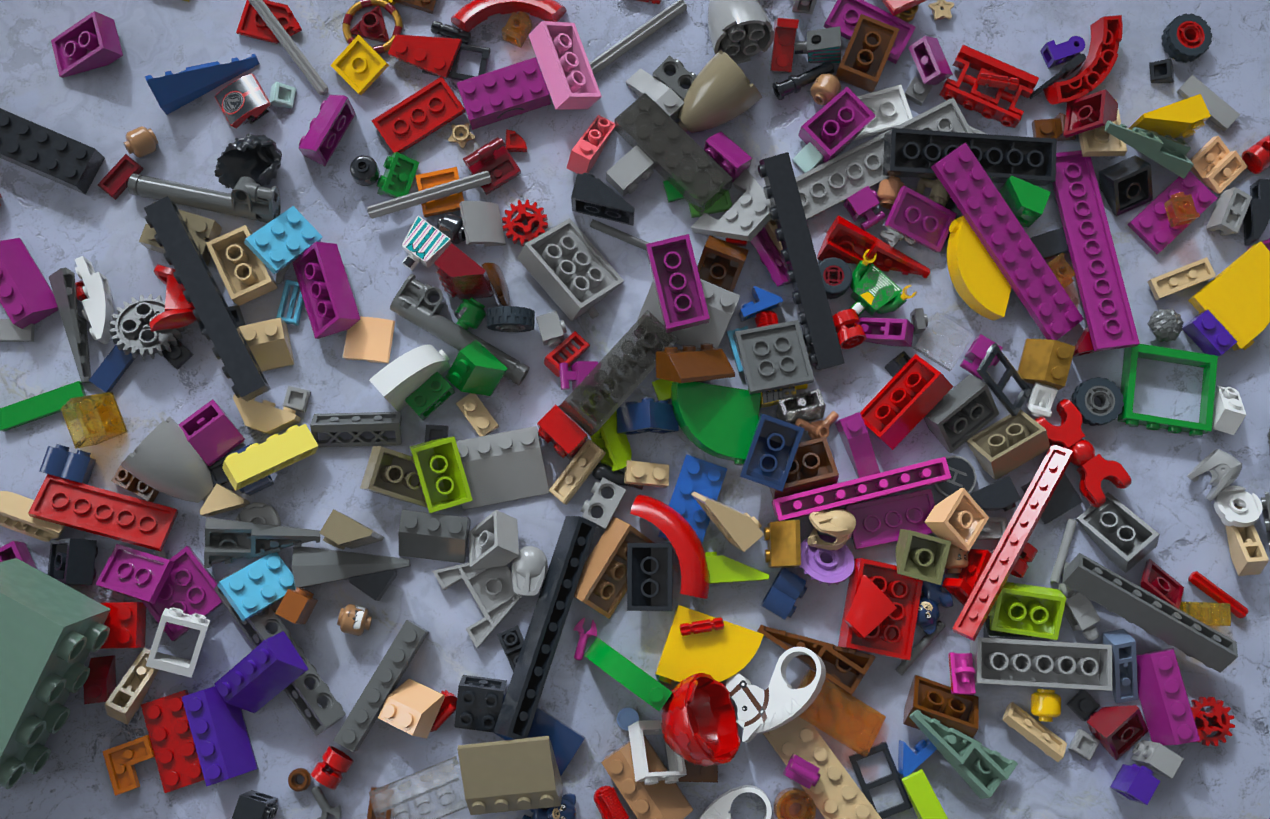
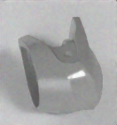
M1216 449L1204 458L1187 477L1195 482L1198 481L1200 474L1206 471L1211 472L1212 479L1209 484L1212 485V488L1206 496V499L1211 502L1237 479L1242 470V463L1234 456Z
M533 546L521 548L519 556L513 559L511 573L513 590L518 595L536 596L546 578L548 562L545 554L539 548Z

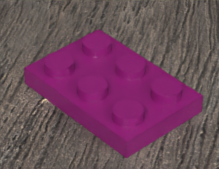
M902 186L884 226L937 253L941 252L949 233L950 224L955 220L957 214L910 188Z
M116 544L96 585L154 605L175 563L162 557Z

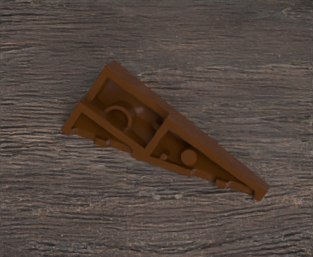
M760 625L757 632L764 634V637L785 651L793 647H804L817 654L825 665V678L849 695L854 693L876 658L871 654H865L764 625ZM799 655L795 657L817 672L815 661L811 656Z

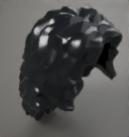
M248 133L245 138H235L234 143H229L225 151L217 158L216 170L214 171L215 176L219 178V183L225 185V188L234 189L239 179L244 176L252 178L261 187L265 184L269 185L271 180L277 177V170L281 166L282 152L271 138L265 135H252Z

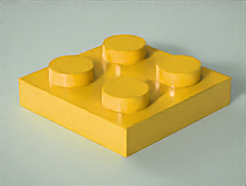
M357 35L334 60L331 66L359 95H362L386 70L389 64L360 35Z

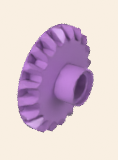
M818 535L825 542L833 543L836 541L835 537ZM808 538L801 543V565L799 568H803L804 575H810L811 580L816 579L820 584L825 582L829 586L832 583L838 585L842 581L845 582L851 576L854 570V557L846 545L838 550H826L809 546L807 543Z

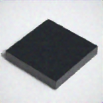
M1065 473L1040 517L1044 524L1051 522L1083 502ZM1032 481L1021 487L1024 493H1026Z

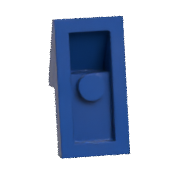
M753 286L751 292L756 303L754 304L751 301L742 305L738 315L741 322L756 317L758 313L780 307L783 299L780 296Z
M929 739L919 741L914 746V752L904 741L899 740L898 773L902 777L909 776L937 750Z

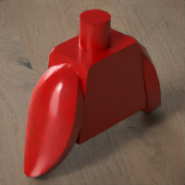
M159 264L155 267L154 273L167 285L165 312L151 320L149 323L151 331L176 329L191 325L197 320L192 311L195 307L192 302L189 303L183 294L185 288L183 284L178 283L173 274L176 270Z

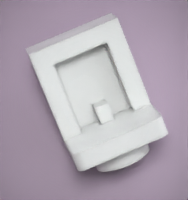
M1035 382L1026 405L1032 415L1043 418L1044 416L1051 417L1052 412L1050 409L1058 392L1057 388Z

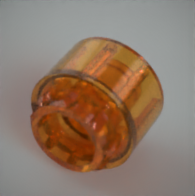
M790 787L782 790L775 798L774 813L777 819H814L816 806L811 796L805 791L796 787ZM799 803L800 811L795 815L790 814V805Z

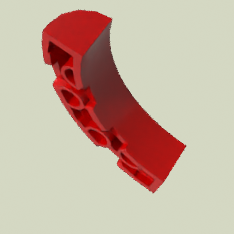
M473 0L458 10L451 17V22L462 31L470 32L478 24L487 20L489 16L498 13L503 15L526 12L544 21L558 22L567 10L555 0Z
M1122 15L1103 16L1090 25L1091 42L1084 64L1071 79L1056 82L1044 89L1045 97L1050 104L1067 103L1078 99L1094 90L1104 81L1118 57L1119 42H1121L1123 34Z
M641 494L637 495L630 514L653 523L671 542L681 568L680 594L708 599L709 570L705 558L706 554L694 529L681 514L662 501Z

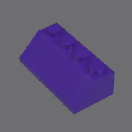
M282 631L260 643L214 685L227 704L256 713L309 669L285 632Z
M215 686L182 697L206 787L258 769L241 708L227 704Z

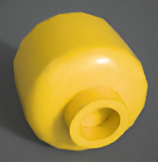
M1037 689V692L1031 694L1032 715L1039 716V721L1053 722V718L1061 715V696L1055 694V690Z

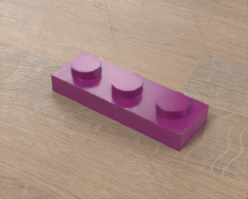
M763 227L750 242L756 248L761 262L767 267L771 274V279L776 283L777 287L789 284L786 276L788 267L783 262L765 227Z

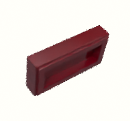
M125 154L97 186L116 200L128 187L130 176L134 173L140 174L144 168Z

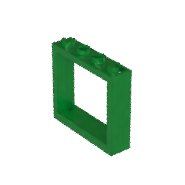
M1146 344L1124 348L1120 391L1124 397V406L1121 409V414H1118L1117 421L1124 422L1129 427L1143 425L1148 430L1168 429V432L1173 434L1188 432L1189 436L1202 437L1203 434L1212 432L1218 356ZM1138 358L1203 368L1199 423L1133 413Z

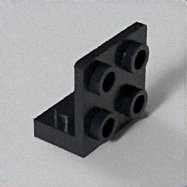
M462 675L458 686L454 727L495 733L494 729L503 705L507 680Z

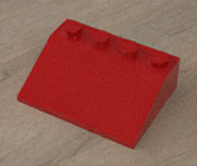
M864 558L854 559V570L849 578L838 646L910 660L923 580L897 574L896 565ZM862 575H866L897 608L865 638H858L844 619L847 611L851 608L853 595L858 590L861 582L859 579Z

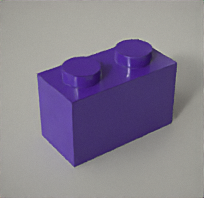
M1208 309L1195 316L1182 328L1204 354L1219 357L1237 343L1235 338Z
M1123 764L1110 788L1129 800L1148 805L1160 780L1155 778V773L1145 766L1139 767L1136 764H1132V766Z

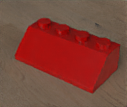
M915 354L866 405L860 414L865 426L893 450L954 386L941 372Z

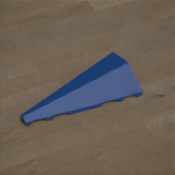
M252 54L251 57L240 61L235 57L231 58L230 63L220 64L216 61L186 67V70L176 74L166 71L165 76L153 78L152 75H147L145 79L160 108L168 115L260 63L256 54Z

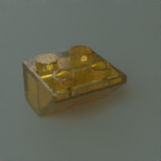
M113 392L71 398L61 408L75 449L97 445L127 432Z

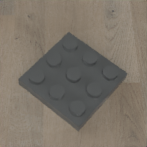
M798 320L735 331L734 336L750 395L814 382L813 372Z

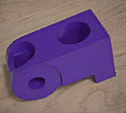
M1072 36L1068 41L1057 45L1054 40L1046 42L1040 52L1049 69L1071 61L1084 50L1086 44L1080 36Z

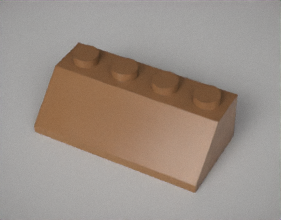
M616 517L612 518L586 560L574 594L575 598L608 619L611 618L627 591V543H654L633 526Z
M643 735L648 771H668L646 736ZM630 741L606 756L601 762L637 819H684L694 810L676 783L665 784V780H661L657 784L645 785L644 781L635 782Z

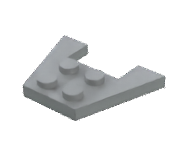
M747 169L733 182L734 187L744 192V194L719 220L704 213L691 226L694 233L751 241L771 220L769 208H771L770 200L766 199L764 190Z
M470 563L433 571L443 590L464 580L485 616L466 628L476 648L482 644L522 597V595L516 594L513 590L512 572L507 565L471 569Z

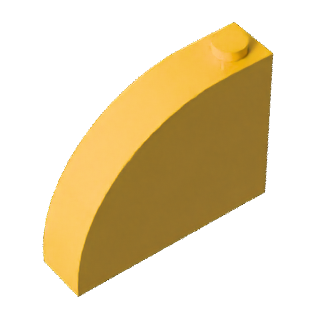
M961 216L953 220L949 227L947 265L951 281L959 296L976 313L993 321L1005 317L1012 287L965 217Z
M1261 241L1249 248L1188 300L1199 313L1208 309L1235 338L1237 343L1231 347L1234 351L1249 348L1254 343L1253 339L1270 323V251Z
M677 605L655 674L659 675L658 680L671 684L672 680L681 682L697 673L709 674L716 681L721 682L737 674L751 661L761 644L764 634L723 620L724 629L715 631L712 629L710 632L691 633V635L682 636L680 624H692V622L707 619L711 621L715 617Z

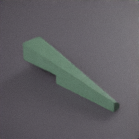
M1109 120L1105 125L1106 132L1183 179L1194 165L1187 157L1191 147L1182 138H1178L1175 141L1172 140L1173 137L1170 135L1162 136L1157 132L1134 127L1130 130L1127 129L1125 124L1117 125Z
M915 710L909 716L980 799L991 798L999 784L1003 780H1007L1018 765L1016 761L1009 760L1001 756V753L982 746V743L954 728H948L941 724L940 721L923 715L919 710Z

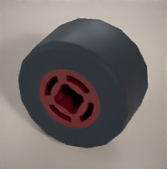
M827 258L821 261L819 269L827 299H835L844 295L852 282V271L848 264L838 258Z

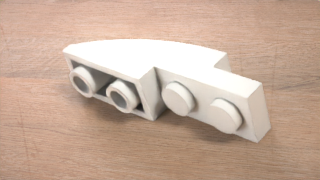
M81 256L75 259L77 264L75 270L79 278L83 279L85 284L83 291L88 299L82 301L84 306L82 312L86 320L90 321L92 337L103 344H108L111 337L109 330L112 329L109 323L113 321L112 314H114L110 286L107 277L100 272L95 273L91 261Z

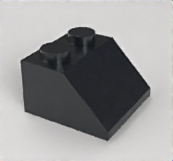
M1132 156L1099 171L1100 190L1116 217L1153 200L1151 164L1140 157Z
M74 538L51 540L47 575L65 585H92L96 576L94 563L98 554L97 540Z

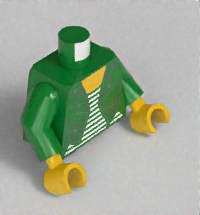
M870 249L865 251L863 255L864 260L859 262L852 273L850 288L853 292L850 296L856 302L849 309L856 310L858 317L865 310L870 315L894 312L907 301V298H913L917 295V291L911 296L907 294V289L912 285H908L902 290L873 264L877 254L873 259H868L866 256Z

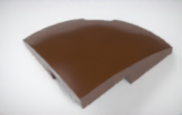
M495 263L482 264L481 266L486 270L499 302L502 306H510L507 283L500 267Z

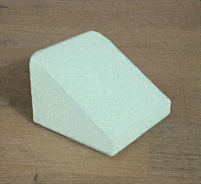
M275 82L270 91L269 101L271 106L293 108L296 88Z
M809 142L793 158V162L806 173L822 162L823 155Z

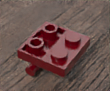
M499 137L463 158V162L472 175L485 171L489 172L491 183L480 186L486 195L521 174L520 168L505 148L503 139Z

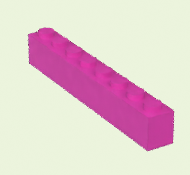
M941 457L773 499L772 506L776 521H788L808 516L812 512L840 508L944 482L951 478L946 457Z

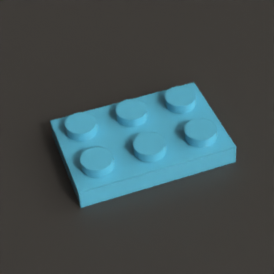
M292 206L247 237L244 243L273 274H276L303 254L314 242H320L323 237Z
M277 552L262 557L219 581L217 584L243 622L283 599L288 589L296 590L294 576Z

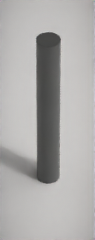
M594 219L591 221V228L646 250V244L649 242Z
M939 620L936 623L937 626L934 633L926 634L912 650L910 660H903L895 669L900 675L907 671L946 627L944 623Z

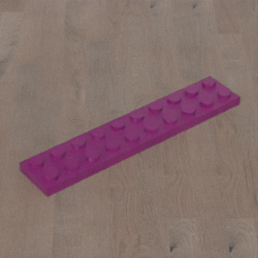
M966 143L962 144L931 166L1045 338L1048 340H1058L1084 320Z
M1082 150L1056 153V179L1052 182L1094 352L1136 347L1140 343L1091 156L1083 157Z

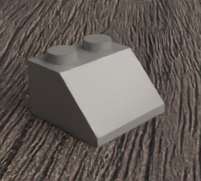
M495 510L469 531L471 569L506 566L519 556L516 518Z

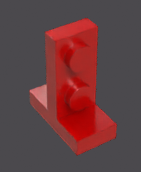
M777 18L774 21L773 29L775 30L770 71L792 72L798 19Z
M970 549L968 553L969 564L961 570L959 578L944 579L942 586L964 606L992 553L989 550Z

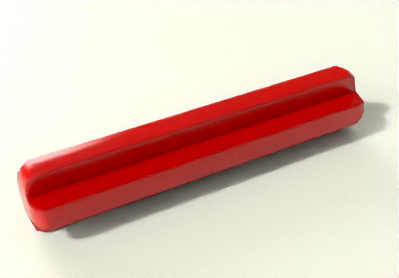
M1193 571L1188 577L1189 582L1236 617L1241 619L1245 618L1249 610L1198 571Z

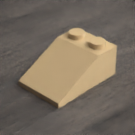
M697 492L691 494L727 541L741 551L745 552L764 535L759 529L762 525L754 516L750 517L747 513L743 514Z

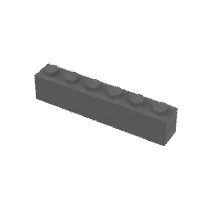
M411 620L405 621L333 741L351 752H355L360 748L378 718L387 696L396 688L429 631Z

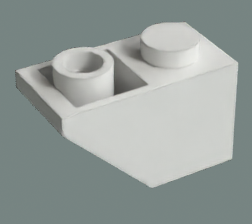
M1217 386L1214 397L1212 428L1234 435L1246 416L1240 394L1234 388Z

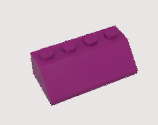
M14 238L0 241V303L12 323L23 329L30 324L35 325L59 309L51 287L22 239Z
M314 242L292 264L315 339H320L350 329L360 320V316L337 244Z
M1174 648L1136 655L1138 695L1151 741L1162 745H1179L1200 741Z

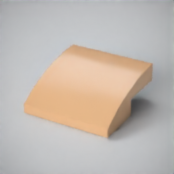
M1219 136L1213 137L1190 159L1194 164L1191 171L1217 194H1220L1248 167L1237 151L1230 152Z
M360 316V320L347 330L343 358L347 360H366L373 363H389L395 321Z

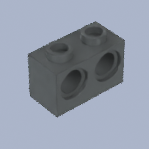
M670 55L653 72V77L671 88L682 100H684L689 89H683L681 85L691 86L697 77L695 73L687 71L681 61L673 59ZM667 71H671L674 73V75L668 76L665 73Z

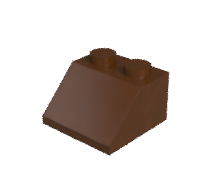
M709 235L697 266L700 279L733 292L749 250Z

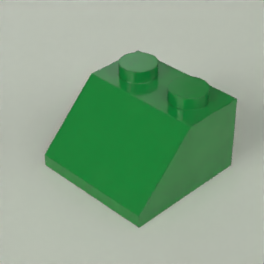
M1012 175L998 190L1021 226L1028 228L1043 214L1051 193Z
M474 340L459 351L446 378L461 392L491 396L508 368L479 341Z

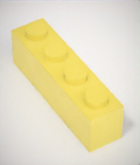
M306 424L301 426L294 425L287 429L286 433L281 435L274 434L267 438L264 443H254L242 453L238 454L235 452L228 455L224 460L222 469L236 491L315 454L318 444Z

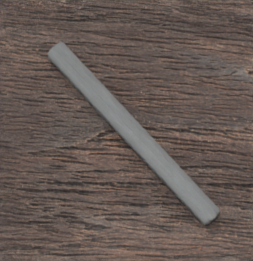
M248 0L318 94L322 96L329 91L327 85L264 1Z
M684 0L676 1L590 62L593 74L595 75L684 12L687 9V4Z
M485 171L368 206V214L373 219L489 184L491 183V177L489 172Z

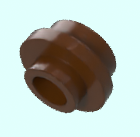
M304 768L293 770L288 777L290 788L296 792L306 790L312 781L310 772ZM299 775L303 776L304 782L302 784H299L297 782V777Z

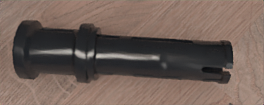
M826 61L800 75H790L788 79L780 83H773L774 94L778 100H783L784 96L793 92L798 93L805 85L815 82L819 75L833 74L834 66L831 61Z

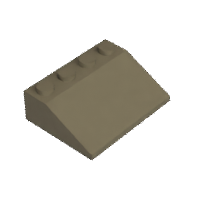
M549 736L458 745L457 750L464 795L470 815L561 806L563 783Z

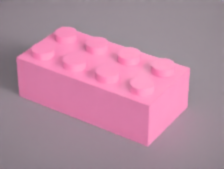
M541 21L529 34V38L555 110L589 109L602 96L575 23Z

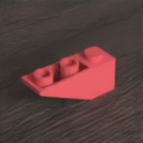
M598 115L571 150L567 169L579 174L589 173L615 129L616 123Z

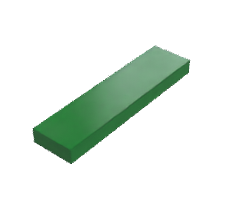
M77 381L0 408V431L4 432L87 403L88 400L82 382Z

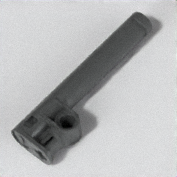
M135 173L130 176L128 181V192L131 195L155 200L168 196L175 204L269 223L278 217L281 212L279 188L277 186H273L272 189L261 187L260 184H257L250 177H241L231 193Z
M410 274L390 305L391 311L459 351L474 340L479 341L508 368L503 377L512 380L518 386L523 382L530 367L523 363L521 364L517 359L440 315L445 305L442 291L437 287L416 280V275ZM433 295L440 296L436 303H431L429 300Z

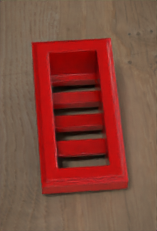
M574 331L545 357L544 365L557 377H560L559 364L568 363L569 368L590 347V344ZM574 341L581 348L578 350L571 342ZM568 347L574 354L572 355L565 348ZM560 353L567 358L566 361L559 355Z

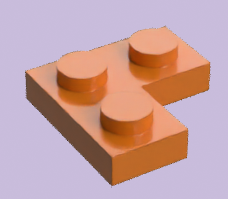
M149 735L102 751L115 796L140 787L134 764L155 757Z

